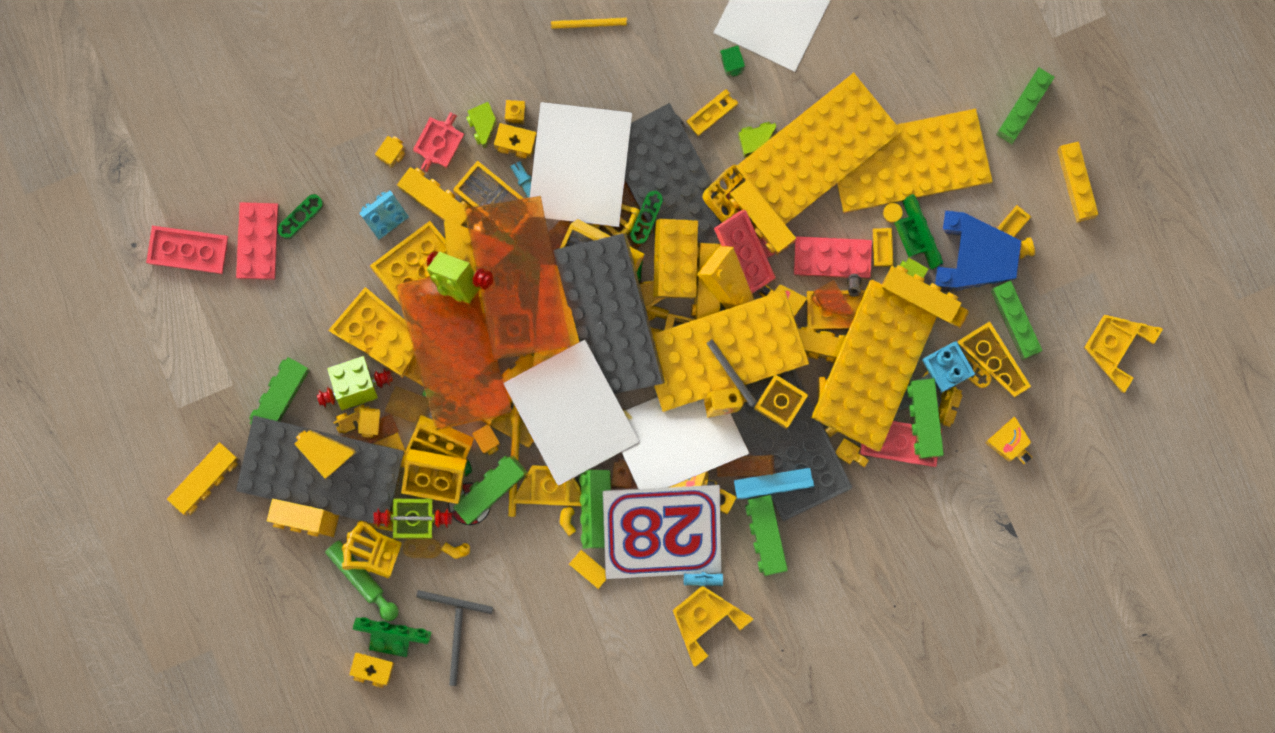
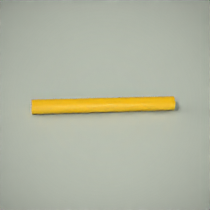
M627 18L551 21V29L627 25Z

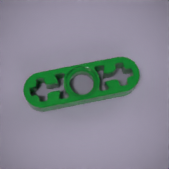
M651 191L646 195L632 229L631 238L637 244L647 241L662 205L663 197L658 191ZM654 194L658 195L657 199L660 200L659 203H655L653 208L657 209L655 213L651 209L644 208L646 204L650 206L651 200H649V197H653ZM644 212L652 214L651 222L644 223L641 216ZM638 222L644 226H649L648 230L645 228L643 230L645 238H641L639 241L636 240L634 235L641 228L637 226Z
M316 194L309 195L279 224L278 233L282 238H293L323 208V201L320 196ZM312 199H313L314 201H316V200L318 199V201H317L318 207L312 206V207L309 209L310 212H312V213L309 215V213L307 212V210L304 209L303 207L306 206L307 209H308V208L311 206L310 201H311ZM298 212H304L306 218L304 221L298 222L295 219V215ZM292 219L293 222H294L296 225H298V227L295 228V226L293 225V226L290 228V231H291L290 234H288V233L283 234V232H284L283 227H284V226L289 227V226L292 224V223L290 222V220Z

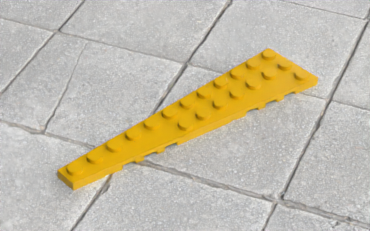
M366 287L328 330L330 333L369 355L388 323H391L423 344V347L404 376L488 424L474 410L476 404L474 401L482 393L485 395L490 390L475 378L465 385L424 335ZM509 407L490 425L512 438L511 416H513V409ZM522 419L519 443L530 448L534 440Z

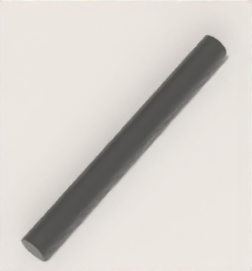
M711 339L706 344L750 407L757 403L714 340Z
M418 590L416 598L492 614L493 612L492 606Z
M456 608L449 686H457L463 608Z

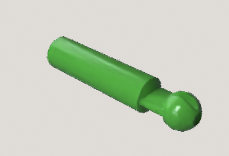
M340 540L336 541L325 551V554L368 603H375L380 608L382 619L393 621L398 616L397 605L387 602L382 597L384 590L365 569H342V563L344 562L343 544ZM351 554V561L358 562Z

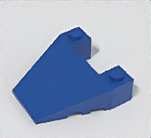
M945 211L944 232L946 234L961 235L957 269L937 267L935 285L941 287V290L958 292L968 288H977L982 285L1017 279L1021 240L964 212Z

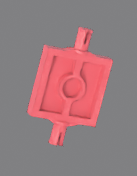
M450 112L445 122L438 121L432 117L429 118L413 148V152L423 156L425 159L420 168L422 171L427 173L432 163L439 164L445 168L450 164L464 137V133L452 126L457 115Z

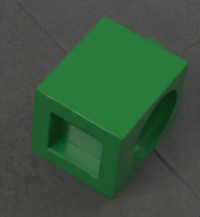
M739 46L720 50V57L726 76L731 75L735 77L741 75L742 71H745V64Z

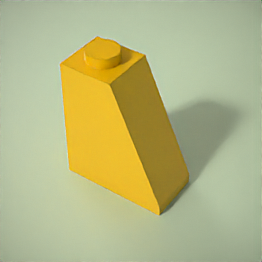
M312 430L308 432L302 431L296 437L298 441L294 443L325 479L356 453L354 449Z

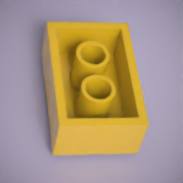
M409 449L405 462L401 493L458 504L462 494L467 459Z

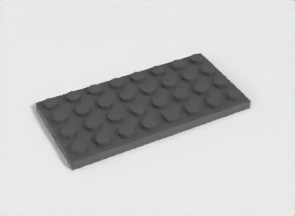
M668 103L632 122L624 180L640 210L646 195L651 191H658L663 197V202L655 221L659 219L698 221L697 243L720 244L714 228L722 222L703 200L704 191L713 182L671 104ZM716 191L712 193V199L717 194ZM658 195L650 196L651 204L650 206L646 204L644 208L651 209L655 213L657 209L653 208V206L660 201L657 199ZM722 206L723 214L728 215L727 208ZM644 212L643 216L645 217L647 223L651 222L653 218L652 214L650 212ZM654 222L653 227H652V229H651L652 232H653V234H654V236H655V222Z
M618 234L553 250L567 305L572 311L579 342L586 341L613 393L616 394L663 384L665 381L627 234Z
M795 369L777 374L780 378L806 393ZM774 376L745 385L757 403ZM807 397L787 430L754 410L756 404L751 407L749 404H745L738 412L731 413L761 476L810 468L814 487L770 494L783 522L853 489L821 422L811 418L815 409L809 397Z
M253 416L236 491L332 512L335 515L374 523V512H378V508L380 512H385L386 509L391 511L404 451ZM312 430L354 449L356 453L325 479L294 443L298 441L296 437L302 431L308 432Z

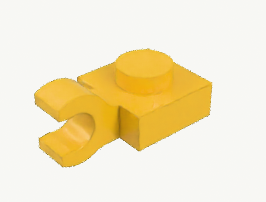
M845 438L835 452L838 458L851 465L852 461H855L865 468L869 462L866 457L858 454L861 448Z

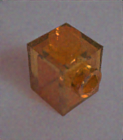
M618 459V463L614 462L612 487L631 489L632 473L626 460Z

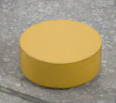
M896 203L886 205L883 210L884 219L890 223L900 220L902 208Z

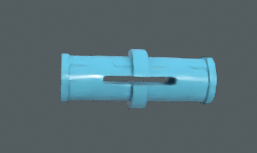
M519 161L516 163L517 167L513 164L510 168L518 179V185L522 186L529 200L532 177L527 174L522 162Z
M701 572V574L684 573V586H723V574H706V572Z

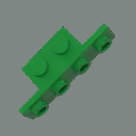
M914 194L909 195L902 201L908 217L894 222L908 257L924 253L930 269L933 270L943 264L942 257L928 228L918 200Z
M357 617L352 628L356 631L371 633L369 650L401 657H407L410 641L429 644L432 632L422 628L415 629L406 625H394L386 621L369 620L365 617Z

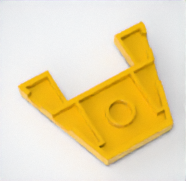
M1103 315L1084 349L1119 390L1125 393L1134 377L1117 368L1119 362L1136 335L1154 344L1163 329Z
M704 586L700 587L672 610L694 667L708 657L696 640L722 618L728 615L739 630L753 620L751 616Z

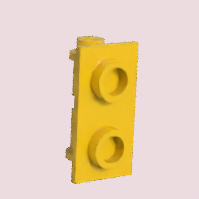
M952 387L942 392L941 395L942 400L938 408L940 423L947 427L954 423L957 411L951 409L952 406L959 408L963 396L961 394L962 390L956 389L957 387Z
M364 404L354 408V413L347 415L345 412L336 416L337 421L333 423L338 422L339 426L336 428L339 434H345L355 429L353 421L359 423L360 407H365Z

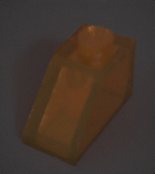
M834 280L813 292L814 297H812V300L817 308L821 307L823 311L846 317L852 316L853 311Z

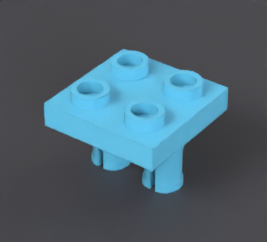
M390 190L387 193L382 192V196L378 195L377 200L372 204H366L367 208L363 206L362 212L359 213L378 240L409 218Z
M957 341L922 359L932 379H935V384L940 393L975 375Z

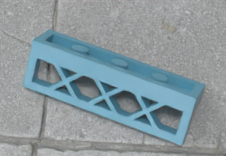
M810 468L734 480L737 500L812 488L814 487Z

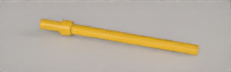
M513 403V416H511V456L518 460L522 417ZM517 484L509 490V517H516V504H512V500L517 493Z

